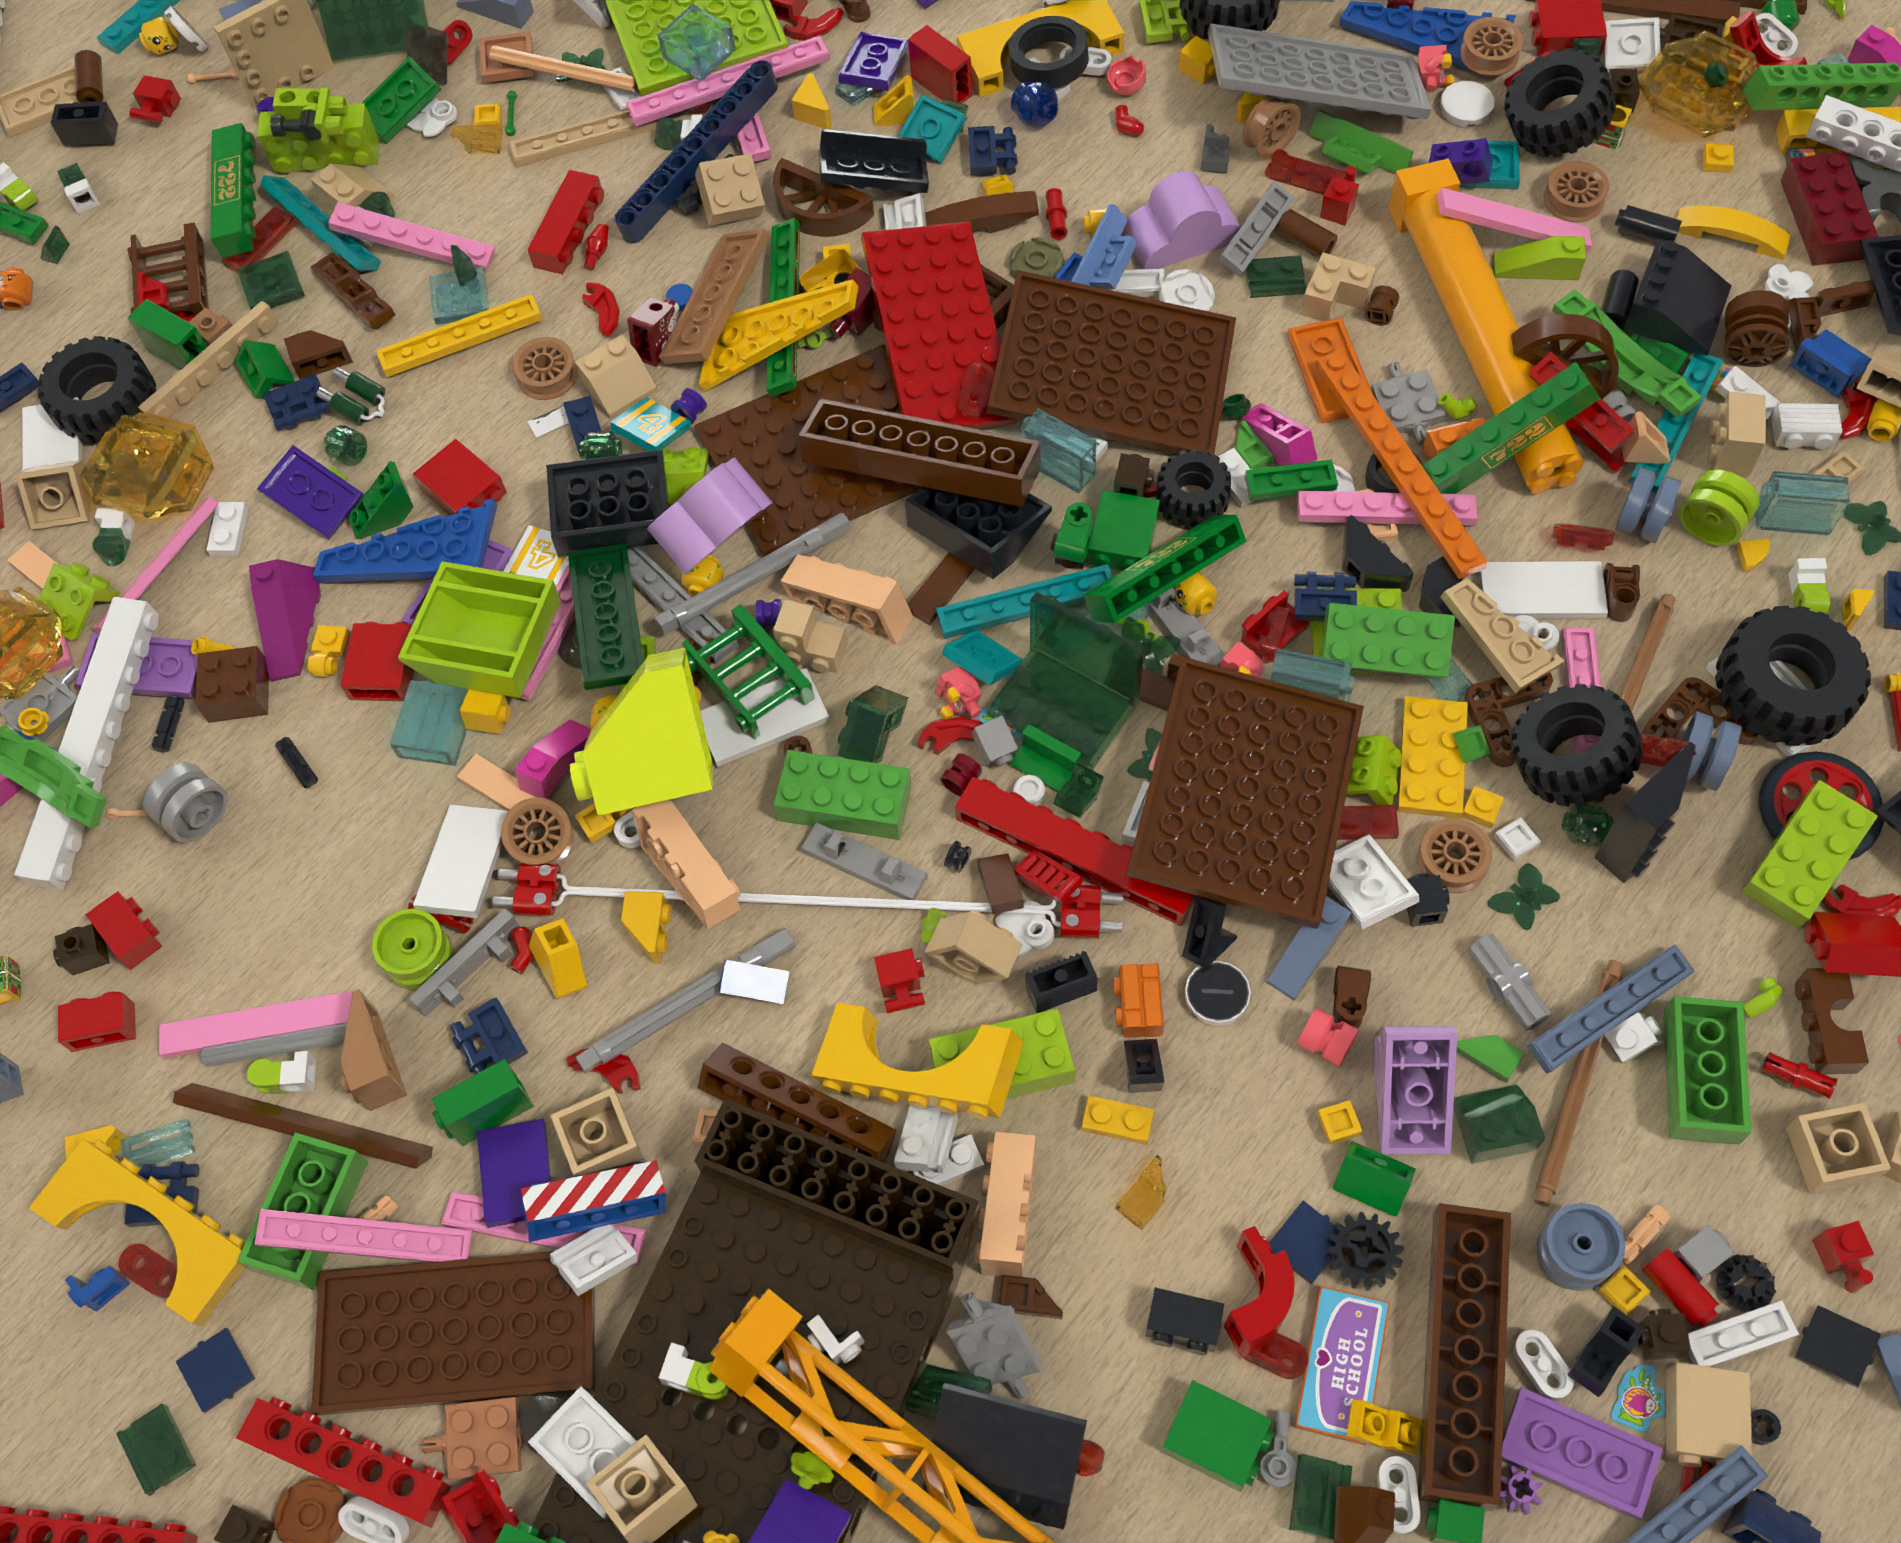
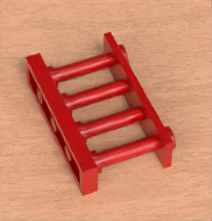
M1550 352L1528 373L1541 386L1568 367ZM1599 399L1565 422L1568 429L1615 473L1628 463L1624 462L1622 444L1635 434L1634 429L1602 399Z

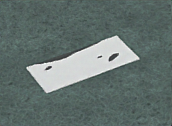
M564 405L528 421L536 438L569 423Z

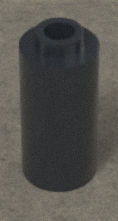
M1627 205L1626 210H1619L1614 225L1619 226L1618 232L1656 243L1658 238L1675 241L1682 220Z
M1618 270L1611 274L1601 310L1621 330H1623L1630 313L1639 283L1637 275L1629 270Z

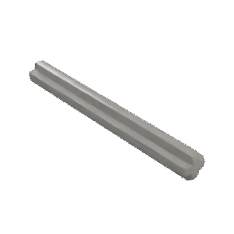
M347 1023L206 1047L201 1050V1062L206 1067L344 1043Z

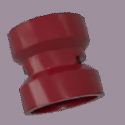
M958 753L952 761V767L946 769L941 775L940 782L950 792L961 797L972 777L978 779L981 775L982 768L971 757Z

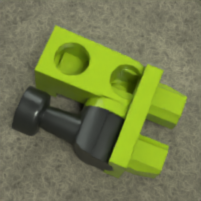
M320 87V90L313 88H276L273 101L276 115H272L270 119L271 132L274 137H284L287 132L302 133L308 141L313 142V140L320 139L321 143H330L331 135L344 134L345 127L342 116L334 115L347 114L348 105L345 96H331L328 87Z

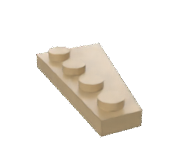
M1468 578L1447 589L1440 596L1515 693L1560 667L1565 662L1558 654L1553 656L1542 646L1545 643L1535 635L1530 637L1518 626L1520 622L1513 616H1506L1497 609L1498 604Z

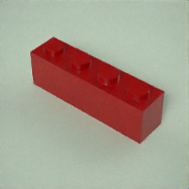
M569 169L527 249L533 268L563 275L567 265L572 263L574 252L578 244L582 243L584 232L588 224L592 223L597 206L604 199V189L601 187L599 176Z

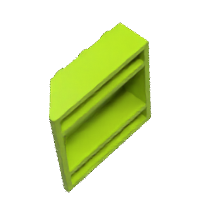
M442 561L398 659L438 684L521 698L561 603L555 583L549 579Z

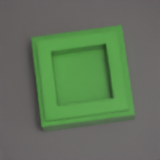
M1480 725L1453 734L1463 763L1491 755Z

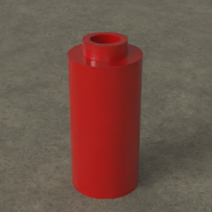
M1669 1247L1641 1269L1677 1311L1684 1313L1685 1320L1691 1326L1698 1322L1703 1328L1719 1315L1714 1309L1719 1303Z

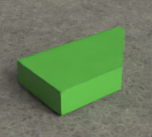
M1245 420L1241 421L1235 446L1238 454L1251 470L1265 468L1274 463V454Z
M1497 1035L1457 1041L1456 1052L1506 1083L1525 1052Z

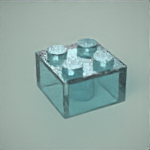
M691 4L657 35L663 59L701 82L736 50L732 27L694 4Z

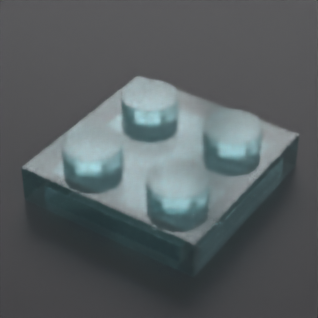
M483 266L429 276L433 319L436 325L455 322L489 309L486 275Z

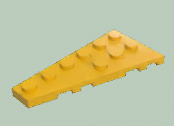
M852 279L732 313L722 329V333L718 337L711 355L707 361L703 362L699 386L704 391H707L855 309L859 286Z

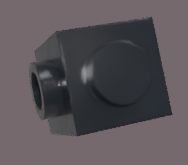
M1417 874L1407 879L1419 894L1420 902L1407 908L1411 927L1443 923L1448 912L1447 905L1450 903L1447 886H1442L1440 875Z

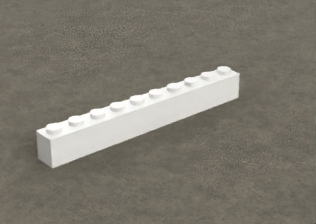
M113 597L58 750L60 754L81 766L80 774L94 782L92 789L98 793L102 787L101 780L105 769L111 762V751L115 740L121 733V723L124 714L130 707V697L134 685L139 681L143 659L149 652V642L152 633L158 626L159 614L147 601ZM41 799L14 876L29 886L63 891L66 881L71 877L72 864L76 852L81 848L85 825L75 818H68Z

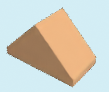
M1642 411L1635 413L1629 422L1635 434L1622 444L1624 462L1662 464L1670 462L1665 435Z

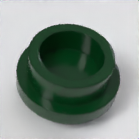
M1712 61L1703 71V76L1706 83L1715 89L1727 84L1729 72L1723 63Z
M1234 394L1223 401L1224 407L1222 411L1226 417L1239 419L1247 414V411L1251 408V403L1244 394Z

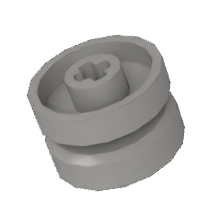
M188 762L175 764L163 771L152 782L143 800L144 812L159 826H162L176 841L184 843L197 840L207 834L219 822L228 804L226 791L213 779H209L195 764Z

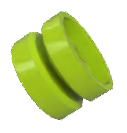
M1719 469L1708 470L1699 476L1691 492L1681 504L1678 510L1679 521L1692 536L1707 544L1730 546L1740 539L1748 523L1759 508L1760 499L1755 488L1743 477L1729 471Z
M416 908L402 909L389 915L378 925L372 939V952L378 965L397 986L408 990L419 989L453 957L454 952L451 941L439 922L428 912Z

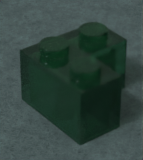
M874 685L865 692L863 691L859 696L851 699L845 711V716L848 717L846 726L842 728L838 736V744H840L838 756L871 763L882 761L890 732L901 725L908 697Z

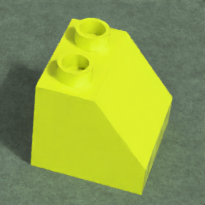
M685 647L649 655L590 731L584 750L574 753L575 763L570 764V773L578 801L594 798L598 816L713 790V762Z

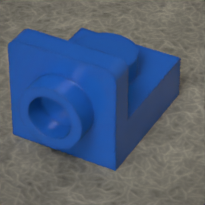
M110 1265L106 1269L96 1272L87 1284L72 1275L65 1279L71 1288L68 1295L72 1301L80 1308L85 1305L96 1312L131 1284L122 1272Z

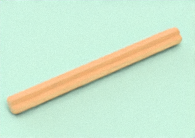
M498 46L490 48L489 57L496 62L631 92L636 90L637 84L633 76Z

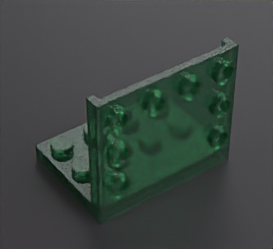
M317 0L331 60L430 46L433 42L424 0Z
M1036 591L1030 599V651L988 707L987 714L994 719L1003 716L1007 726L1021 734L1027 725L1030 724L1081 753V767L1092 773L1139 705L1145 649L1136 641L1117 635L1110 627L1091 621L1082 612L1063 606L1056 598L1049 595L1045 596Z

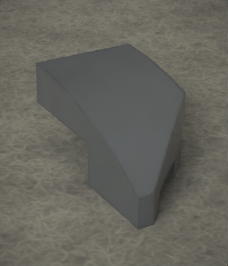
M1207 124L1200 170L1227 173L1230 148L1228 147L1229 137L1225 134L1218 135L1215 133L1214 126L1211 124Z

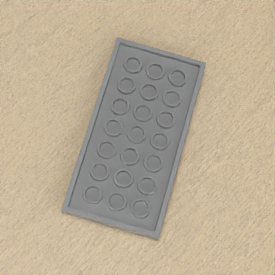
M1210 24L1208 37L1219 88H1223L1226 91H1244L1255 96L1271 95L1282 100L1291 98L1308 104L1317 102L1334 108L1341 106L1350 107L1360 112L1370 110L1387 116L1392 114L1402 115L1409 119H1428L1431 107L1413 55Z

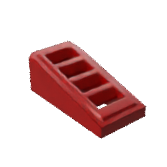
M1032 850L1014 869L1015 874L1024 887L1062 904L1084 882L1081 876L1036 850Z

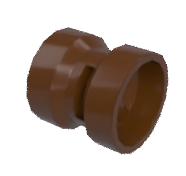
M1380 285L1375 287L1370 297L1371 302L1367 304L1365 309V318L1375 325L1384 326L1389 324L1392 320L1394 309L1399 302V293L1389 286Z

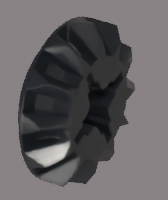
M1737 1254L1724 1261L1718 1270L1717 1286L1719 1292L1728 1304L1738 1310L1750 1312L1770 1304L1776 1293L1774 1285L1775 1276L1768 1270L1767 1263L1755 1259L1754 1255L1745 1256ZM1743 1273H1746L1749 1279L1759 1280L1751 1287L1752 1293L1748 1290L1747 1286L1734 1285L1743 1278Z

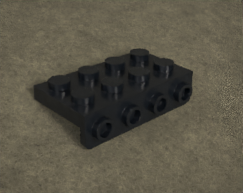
M824 129L821 132L819 145L820 182L831 186H838L840 184L851 185L859 189L870 187L879 188L883 191H906L910 194L928 193L927 142L924 139Z

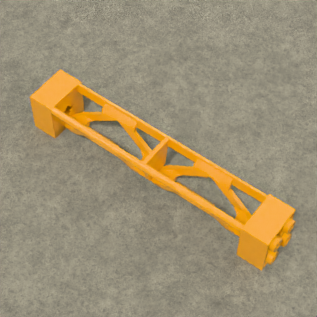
M770 1289L760 1299L755 1295L742 1310V1315L735 1323L732 1322L720 1336L718 1344L710 1353L715 1357L708 1369L740 1397H746L920 1542L1014 1543L982 1538L978 1535L957 1487V1482L1031 1543H1055L798 1334L795 1328L803 1316ZM781 1349H783L791 1381L770 1365V1362ZM816 1368L891 1429L844 1422L836 1419ZM759 1376L764 1378L801 1409V1414L797 1418L794 1417L755 1385L754 1382ZM821 1426L834 1437L824 1436ZM851 1454L858 1455L892 1483L894 1488L888 1494L850 1463L848 1458ZM884 1457L914 1460L907 1470L902 1473ZM920 1466L929 1494L911 1480ZM902 1492L940 1523L941 1527L937 1533L896 1500ZM945 1493H946V1495H947V1497H948V1500H949V1502H950V1504H951V1507H952V1509H953L954 1514H952L951 1511H950L949 1505H948L947 1500H946V1497H945Z

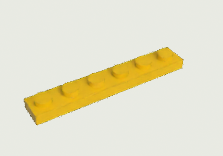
M529 294L376 350L386 377H390L542 321L543 318L533 294Z

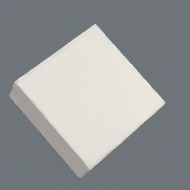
M1522 817L1500 829L1494 835L1496 841L1513 861L1538 847L1541 842Z

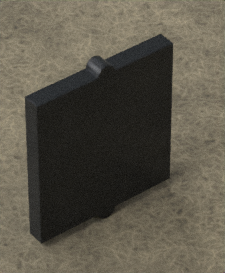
M1817 1305L1809 1326L1804 1327L1802 1330L1804 1337L1795 1359L1858 1388L1867 1366L1872 1365L1874 1362L1871 1356L1881 1334Z

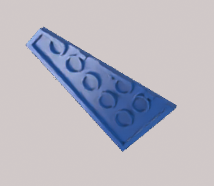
M1350 1L1340 18L1339 26L1419 53V47L1446 45L1447 53L1451 55L1452 64L1470 70L1463 63L1460 55L1461 47L1464 43L1465 30L1472 22L1478 19L1492 17V13L1482 12V16L1467 15L1464 10L1424 7L1423 11L1409 10V6L1399 5V9L1385 8L1382 3ZM1507 14L1506 18L1503 19L1514 24L1516 15Z
M494 498L483 501L484 505L470 509L469 506L458 509V513L443 518L437 515L399 527L397 532L383 536L382 533L371 536V540L356 545L354 542L321 551L313 577L317 582L426 579L435 577L442 561L482 568L498 505Z

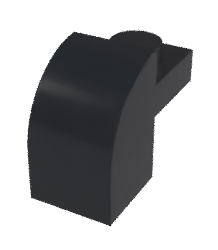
M1613 1306L1590 1335L1567 1375L1599 1398L1606 1390L1618 1367L1632 1352L1645 1328Z

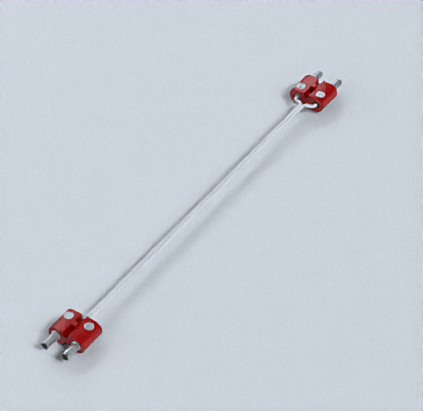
M521 863L519 869L499 868L498 879L517 880L518 887H515L513 897L494 896L492 905L499 908H513L515 915L553 916L556 906L560 905L567 895L624 897L625 891L663 892L666 899L683 900V898L674 890L568 886L566 877L561 874L559 864L529 865ZM562 880V886L567 891H564L557 901L556 892H559ZM1080 885L1062 904L1061 922L1056 920L1054 912L1051 911L1056 906V900H1052L1051 905L1048 906L1024 905L1022 909L1002 912L1048 914L1051 916L1052 923L1057 927H1061L1060 937L1099 939L1101 932L1122 933L1123 922L1100 920V905L1102 903L1123 904V893L1102 892L1101 886ZM740 893V896H738L739 902L928 910L935 907L939 910L992 912L989 903Z

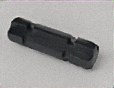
M174 695L167 697L164 705L166 711H162L156 730L158 736H154L152 742L153 749L162 753L170 751L173 742L170 738L175 736L181 717L179 712L183 711L185 705L184 699Z
M283 737L276 742L275 747L302 786L310 788L318 782L317 776L289 737Z

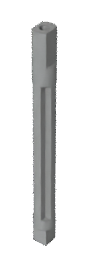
M843 513L837 514L731 576L655 616L657 628L665 636L690 622L691 619L791 564L797 554L803 556L810 554L851 531L848 518Z
M783 928L730 961L763 967L796 947L786 928ZM723 965L594 1043L591 1048L576 1056V1060L583 1072L586 1074L600 1064L604 1065L719 994L718 990Z

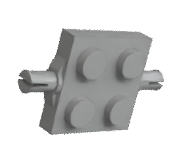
M1391 362L1387 366L1391 379L1372 384L1371 391L1399 433H1414L1417 445L1422 446L1426 441L1425 429L1430 425L1444 422L1445 412L1438 403L1439 397L1428 370L1403 375L1399 363L1394 362L1393 366Z
M71 665L70 668L58 677L49 674L39 666L0 703V714L5 717L8 723L6 727L19 733L22 728L18 725V717L23 710L37 708L41 712L45 711L50 719L49 723H47V730L41 735L35 734L32 736L43 742L71 716L78 696L71 691L68 685L78 677L79 670Z
M974 1292L965 1294L960 1301L965 1306L969 1316L965 1319L951 1322L947 1329V1333L979 1388L1006 1382L1009 1383L1017 1399L1025 1398L1030 1393V1390L1021 1377L1040 1372L1043 1361L1013 1308L1010 1305L996 1310L982 1309Z

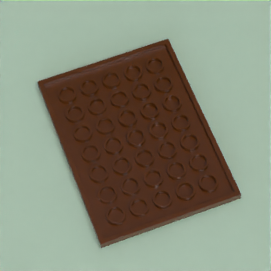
M1017 270L986 413L1175 454L1183 450L1186 453H1190V449H1197L1198 453H1202L1205 450L1212 457L1215 453L1236 317Z
M885 344L797 381V388L774 397L768 393L694 425L695 431L704 448L708 451L715 468L735 457L772 501V504L746 525L763 557L839 513L845 514L848 520L852 521L909 496L922 488V486L802 462L798 435L820 399L901 414Z
M1182 656L1126 876L1317 929L1321 922L1364 706Z

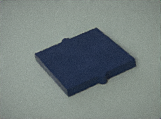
M1303 1200L1269 1243L1274 1254L1285 1250L1292 1269L1309 1283L1313 1284L1332 1260L1331 1257L1326 1256V1251L1334 1246L1329 1244L1327 1239L1330 1234H1337L1333 1230L1335 1225L1329 1221V1216H1322Z
M228 1328L223 1329L205 1342H198V1347L175 1361L203 1413H206L225 1399H232L235 1392L256 1379Z

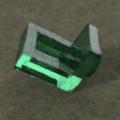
M1077 763L1073 768L1070 780L1056 794L1053 804L1081 818L1097 800L1104 777Z

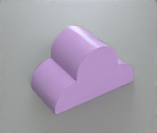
M1181 171L1165 177L1154 187L1149 196V204L1139 208L1129 216L1122 235L1132 236L1138 242L1133 255L1141 269H1160L1227 246L1241 225L1220 189L1215 186H1203L1195 173Z
M734 457L725 464H720L698 481L676 503L652 522L647 530L686 575L772 504V501Z
M1383 1026L1381 1035L1376 1036L1373 1068L1375 1093L1378 1103V1134L1382 1154H1451L1457 1031L1454 1026Z

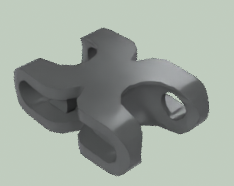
M1849 158L1848 161L1872 221L1874 222L1878 217L1880 210H1888L1894 213L1901 223V173L1884 167L1883 171L1875 170L1869 167L1863 158Z

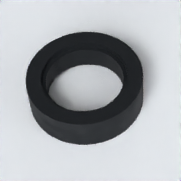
M1043 16L1030 20L1021 25L1013 33L1009 41L1008 48L1012 72L1017 80L1032 88L1052 89L1067 85L1076 80L1088 65L1089 54L1085 30L1079 23L1067 17ZM1045 42H1062L1073 48L1069 55L1051 63H1037L1025 57V54L1031 48Z

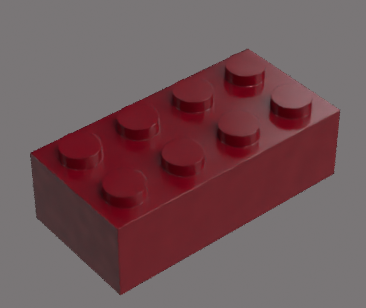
M1837 152L1790 158L1780 182L1812 266L1865 260L1859 244L1860 240L1879 236L1846 153Z

